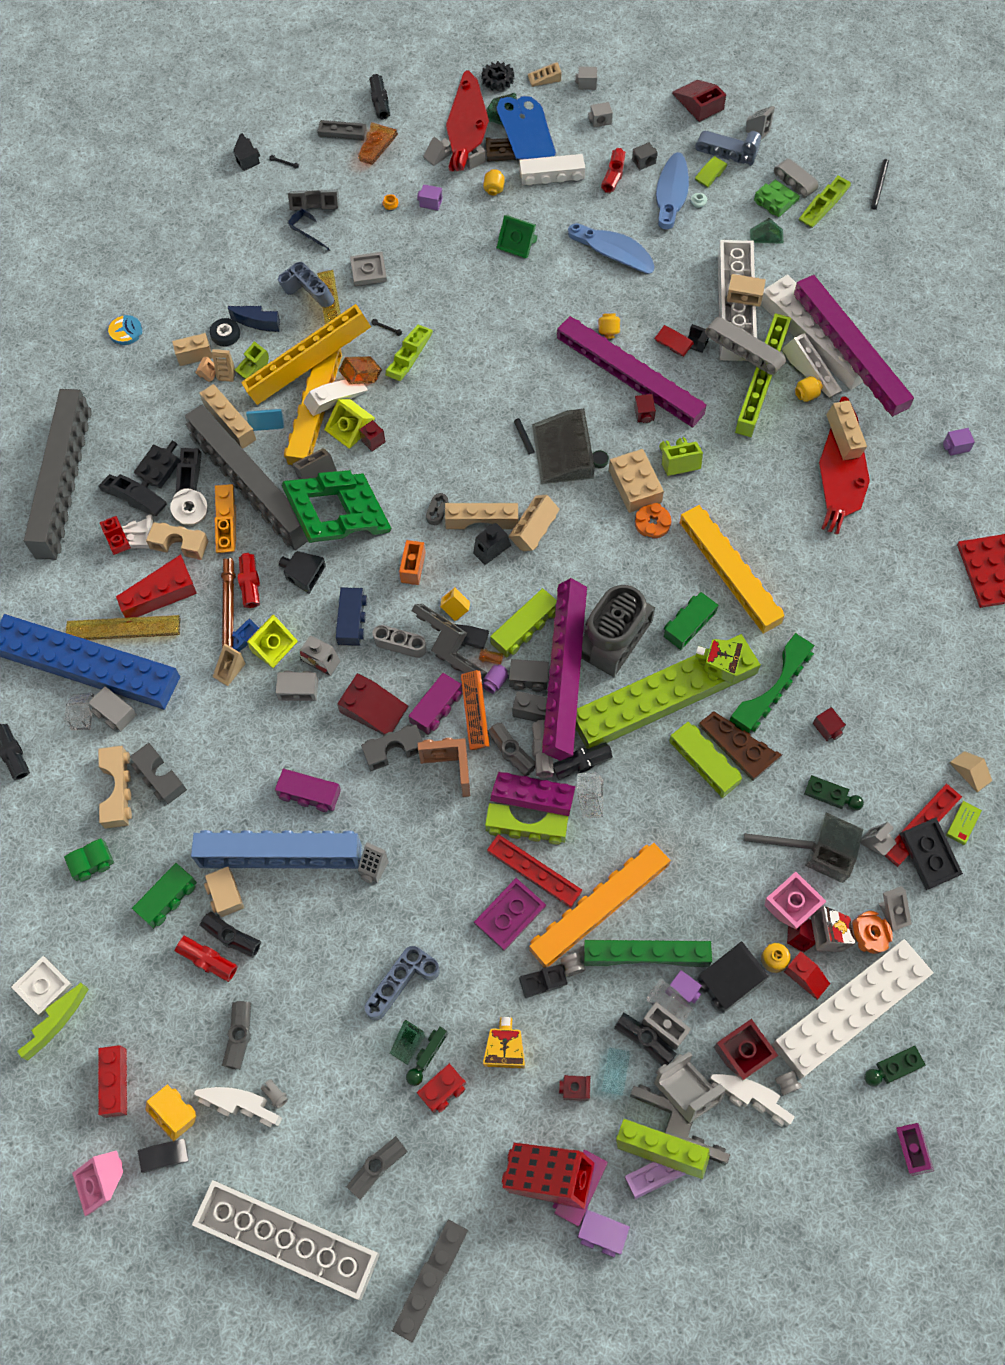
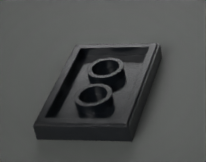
M937 817L899 833L925 890L963 874Z

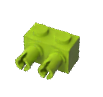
M682 437V439H677L676 446H671L669 441H666V444L664 441L660 443L662 467L667 476L701 469L703 452L697 441L688 443L687 439Z

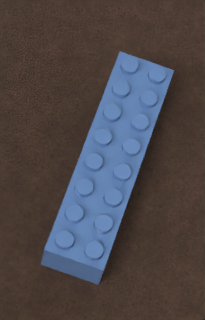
M202 830L200 833H193L191 857L199 868L358 869L361 860L362 844L358 833L353 831H343V833H334L333 831H323L322 833L302 831V833H294L293 831L286 830L281 833H273L272 831L264 830L261 833H253L252 831L244 830L241 833H233L232 831L223 830L220 833H213L212 831Z

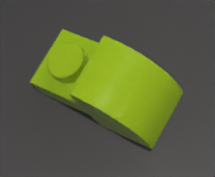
M254 341L244 352L245 358L235 371L241 377L247 379L268 364L269 354L267 350Z

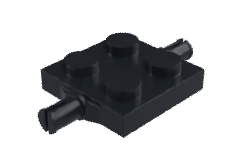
M171 440L167 448H160L155 444L152 445L133 472L143 480L141 485L146 488L149 485L160 489L163 487L181 461L172 453L178 446L176 442Z

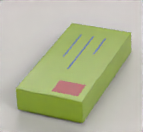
M963 801L945 836L965 845L982 810Z

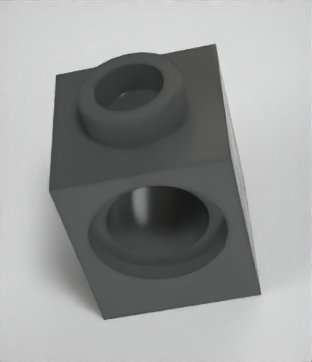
M650 142L633 149L632 161L639 170L656 164L658 152Z

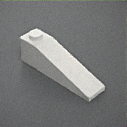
M805 333L793 338L782 348L789 362L804 376H813L821 381L823 386L821 391L829 398L842 391Z
M359 376L315 388L309 391L303 403L312 416H315L335 407L338 399H352L367 392L368 389Z

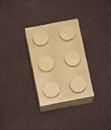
M644 449L610 459L609 472L629 513L640 510L646 505L662 503L664 490Z

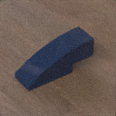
M228 306L230 318L242 325L263 331L279 332L280 330L278 311H263L262 306Z

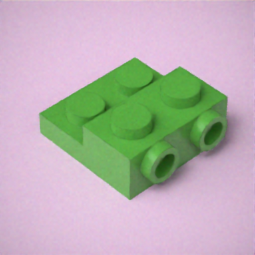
M775 179L769 185L764 184L756 191L754 201L757 205L767 209L770 214L780 217L799 200L800 195Z

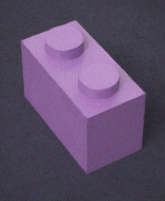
M586 1210L577 1238L581 1239L580 1244L592 1249L594 1245L603 1248L602 1253L615 1258L616 1254H622L630 1226Z

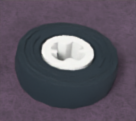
M221 318L212 323L209 333L216 345L230 346L238 341L240 328L233 319Z

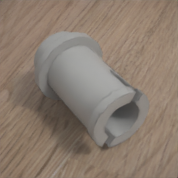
M270 1079L265 1083L267 1086L263 1085L261 1090L272 1101V1106L279 1109L288 1101L286 1098L287 1094L282 1093L273 1080Z

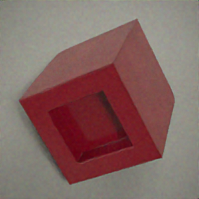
M808 918L797 929L788 926L787 944L803 953L815 945L811 919Z

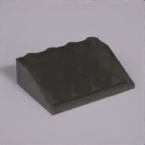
M585 408L566 410L532 424L541 484L594 479L595 466Z

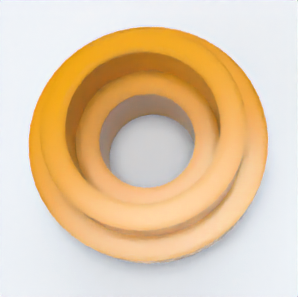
M393 194L386 195L382 202L383 207L387 210H393L399 205L398 199Z

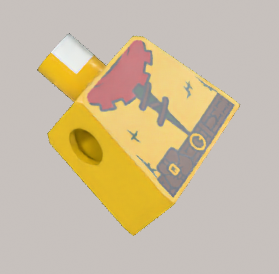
M500 1017L499 1029H490L483 1060L484 1067L525 1069L521 1030H512L511 1017Z

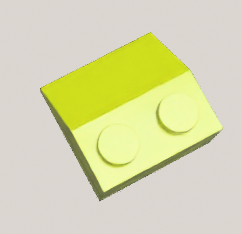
M338 399L324 430L350 449L361 439L359 429L370 421L375 420V417L351 399Z

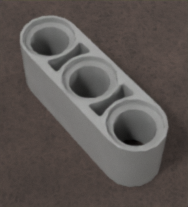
M791 159L784 160L774 168L775 176L780 177L781 181L786 185H790L803 198H806L818 189L817 180Z
M385 625L376 626L373 630L374 642L380 648L417 658L424 656L426 653V642L421 635ZM398 640H403L402 643H396ZM415 645H421L420 648H414Z

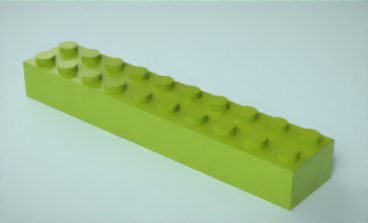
M740 634L728 640L744 643L733 683L704 671L706 660L693 655L577 708L575 729L587 749L605 742H611L758 674L761 664L743 635Z

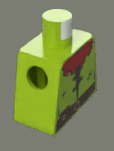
M713 639L710 649L698 646L695 657L706 660L704 671L733 683L744 643Z

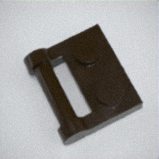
M486 137L487 161L519 160L515 157L509 138L490 139V137Z

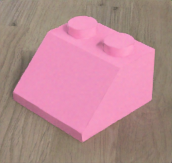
M795 872L766 898L764 906L780 922L797 929L826 903V900Z

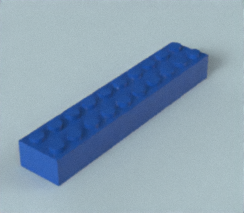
M4 614L0 621V657L101 690L107 687L114 694L165 710L180 679L176 668L7 614Z

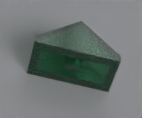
M768 218L750 229V239L754 243H784L783 229L772 219Z
M405 1020L390 1054L408 1065L425 1038L424 1031Z

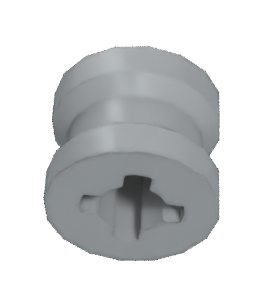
M580 953L568 955L560 960L561 964L565 966L566 970L564 973L566 977L582 973L586 970L585 966L581 964Z
M795 1070L775 1078L776 1083L780 1084L782 1096L802 1088L801 1083L796 1080L797 1074Z

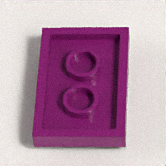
M515 878L474 921V924L505 951L545 909L546 904Z

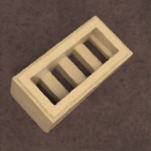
M558 62L529 73L528 78L531 87L560 82L561 70Z
M212 349L217 380L233 382L236 371L230 351Z

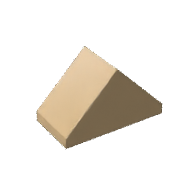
M224 644L213 677L229 686L245 666L241 653Z
M964 751L950 762L976 792H979L992 782L984 758Z

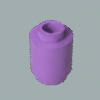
M493 665L484 677L482 687L492 694L495 691H499L509 677L507 669L502 665Z

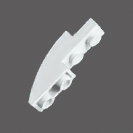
M712 1074L708 1080L712 1083L713 1087L721 1084L726 1089L725 1093L730 1096L729 1100L734 1105L746 1107L752 1101V1106L761 1113L766 1111L772 1116L771 1120L781 1127L783 1125L789 1126L795 1116L776 1104L780 1095L759 1083L748 1079L742 1081L737 1076Z
M213 1087L199 1089L194 1093L200 1097L198 1102L207 1107H210L211 1103L218 1106L217 1111L229 1117L230 1113L237 1115L239 1109L242 1108L240 1113L250 1118L256 1115L261 1118L260 1123L270 1128L273 1124L279 1126L282 1120L279 1115L264 1108L268 1100L251 1092L234 1088Z

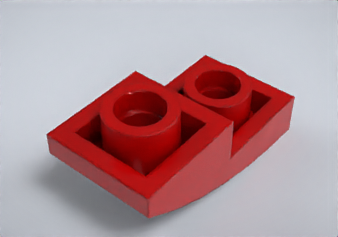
M666 325L661 328L654 338L658 343L669 347L671 351L683 357L694 344L692 340Z
M117 516L99 522L113 555L131 548Z

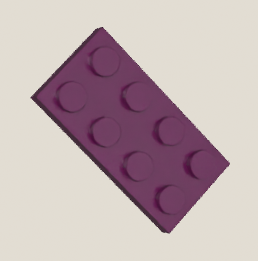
M498 772L490 801L569 816L576 786L514 775L508 772Z

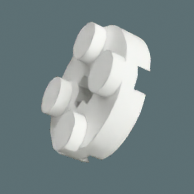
M183 489L174 495L170 509L173 517L182 525H196L207 515V502L200 492L192 489ZM186 503L194 505L192 511L184 510Z

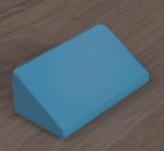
M281 409L246 412L248 424L253 428V431L284 429V417Z

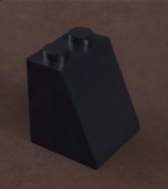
M741 941L699 974L697 980L702 985L700 990L704 994L707 992L712 1000L710 1002L717 1011L721 1010L724 1014L763 985L769 975Z

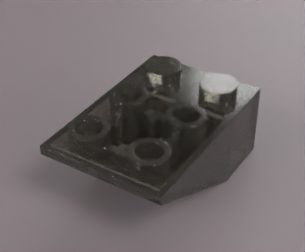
M826 812L805 866L844 883L850 877L855 865L863 829Z

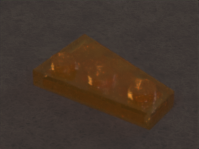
M371 122L370 132H367L366 142L363 143L358 155L359 161L373 165L397 137V129Z

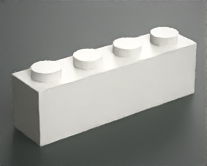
M583 154L519 160L522 185L585 179Z

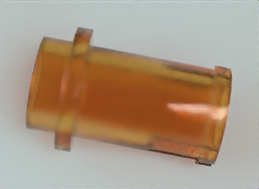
M487 648L485 650L481 649L479 660L482 663L486 661L501 665L504 653L488 651Z

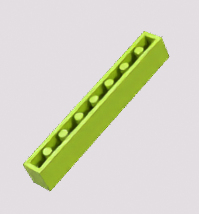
M775 313L765 343L779 352L782 350L791 317ZM757 366L735 433L751 438L773 376Z

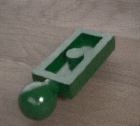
M811 775L804 795L840 809L843 808L844 803L848 804V807L853 811H859L864 806V801L859 795L847 796L850 789Z
M439 1027L437 1031L434 1029L428 1038L430 1043L426 1049L422 1048L418 1053L416 1068L410 1069L406 1074V1081L409 1085L418 1086L423 1081V1071L427 1069L448 1035L447 1030Z
M914 1045L876 1063L879 1070H867L864 1079L869 1086L876 1087L881 1084L882 1078L888 1084L926 1066Z

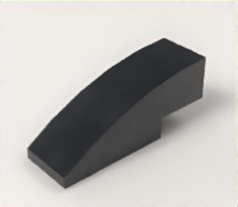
M181 448L180 450L181 461L177 465L176 493L183 489L195 491L197 489L202 452L198 448Z

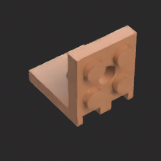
M444 738L441 741L427 739L418 742L421 764L459 760L462 796L469 797L470 785L465 738Z

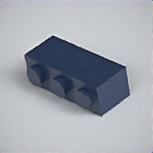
M340 587L335 637L337 645L360 646L361 640H364L362 623L366 622V612H363V608L367 606V595H364L363 588Z

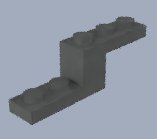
M423 603L414 604L411 611L417 614L416 617L422 621L429 622L433 629L441 631L431 651L436 653L435 656L443 661H448L451 663L450 666L458 671L461 670L464 673L478 670L481 673V679H483L487 672L457 653L467 632Z
M641 1084L638 1087L633 1086L630 1097L670 1113L664 1133L709 1149V1159L723 1165L728 1163L730 1154L725 1153V1148L713 1144V1147L704 1144L705 1140L697 1136L688 1137L693 1121L689 1123L663 1093H659V1095L651 1093L650 1088Z
M449 1219L447 1220L428 1262H425L392 1332L411 1343L414 1342L435 1296L438 1295L468 1232L467 1229Z

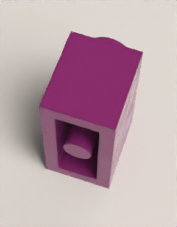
M913 1123L896 1127L909 1174L916 1176L935 1172L921 1125Z

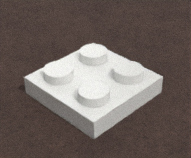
M42 956L11 988L39 1016H42L46 1012L45 1009L61 998L73 984L46 957Z

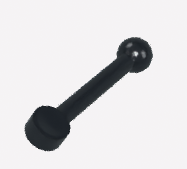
M275 155L269 156L270 161L293 166L294 169L299 168L298 163L278 159Z
M373 319L371 321L372 325L374 326L378 325L392 332H395L398 336L402 335L401 329L396 330L392 327L379 323L377 319Z

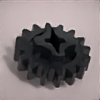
M499 61L496 64L491 62V65L486 64V68L482 69L481 80L483 84H486V88L491 87V90L496 88L499 91V88L505 90V86L510 87V84H513L514 72L513 68H510V64L505 65V62L501 64Z

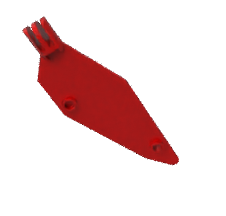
M469 70L465 71L462 75L446 123L452 148V156L448 168L452 172L464 170L468 154L482 143L489 122L478 80Z
M843 396L839 402L849 401V399ZM830 428L819 461L827 508L821 529L824 530L830 520L827 531L831 533L837 522L834 534L838 535L844 517L861 510L870 478L865 452L859 458L843 460Z

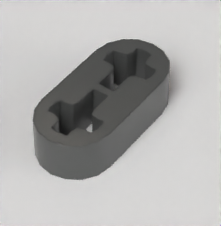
M443 493L435 494L428 507L426 519L430 525H438L443 520L445 503H449L448 497ZM442 499L443 502H441L440 506L438 507L437 501H440ZM435 512H437V517L431 519V516H434Z

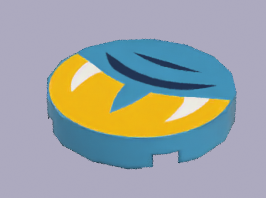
M123 315L113 319L108 327L109 337L114 343H120V345H129L136 342L143 332L140 321L130 315Z

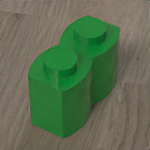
M102 838L64 856L72 878L80 882L90 879L91 875L95 872L107 871L110 869V865L114 864L108 846Z

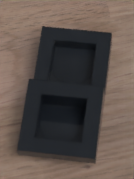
M454 624L467 632L461 646L469 645L484 650L490 631L468 625Z
M562 964L543 968L539 972L519 977L525 998L568 985Z
M185 1139L138 1150L141 1173H147L164 1167L168 1168L189 1161Z

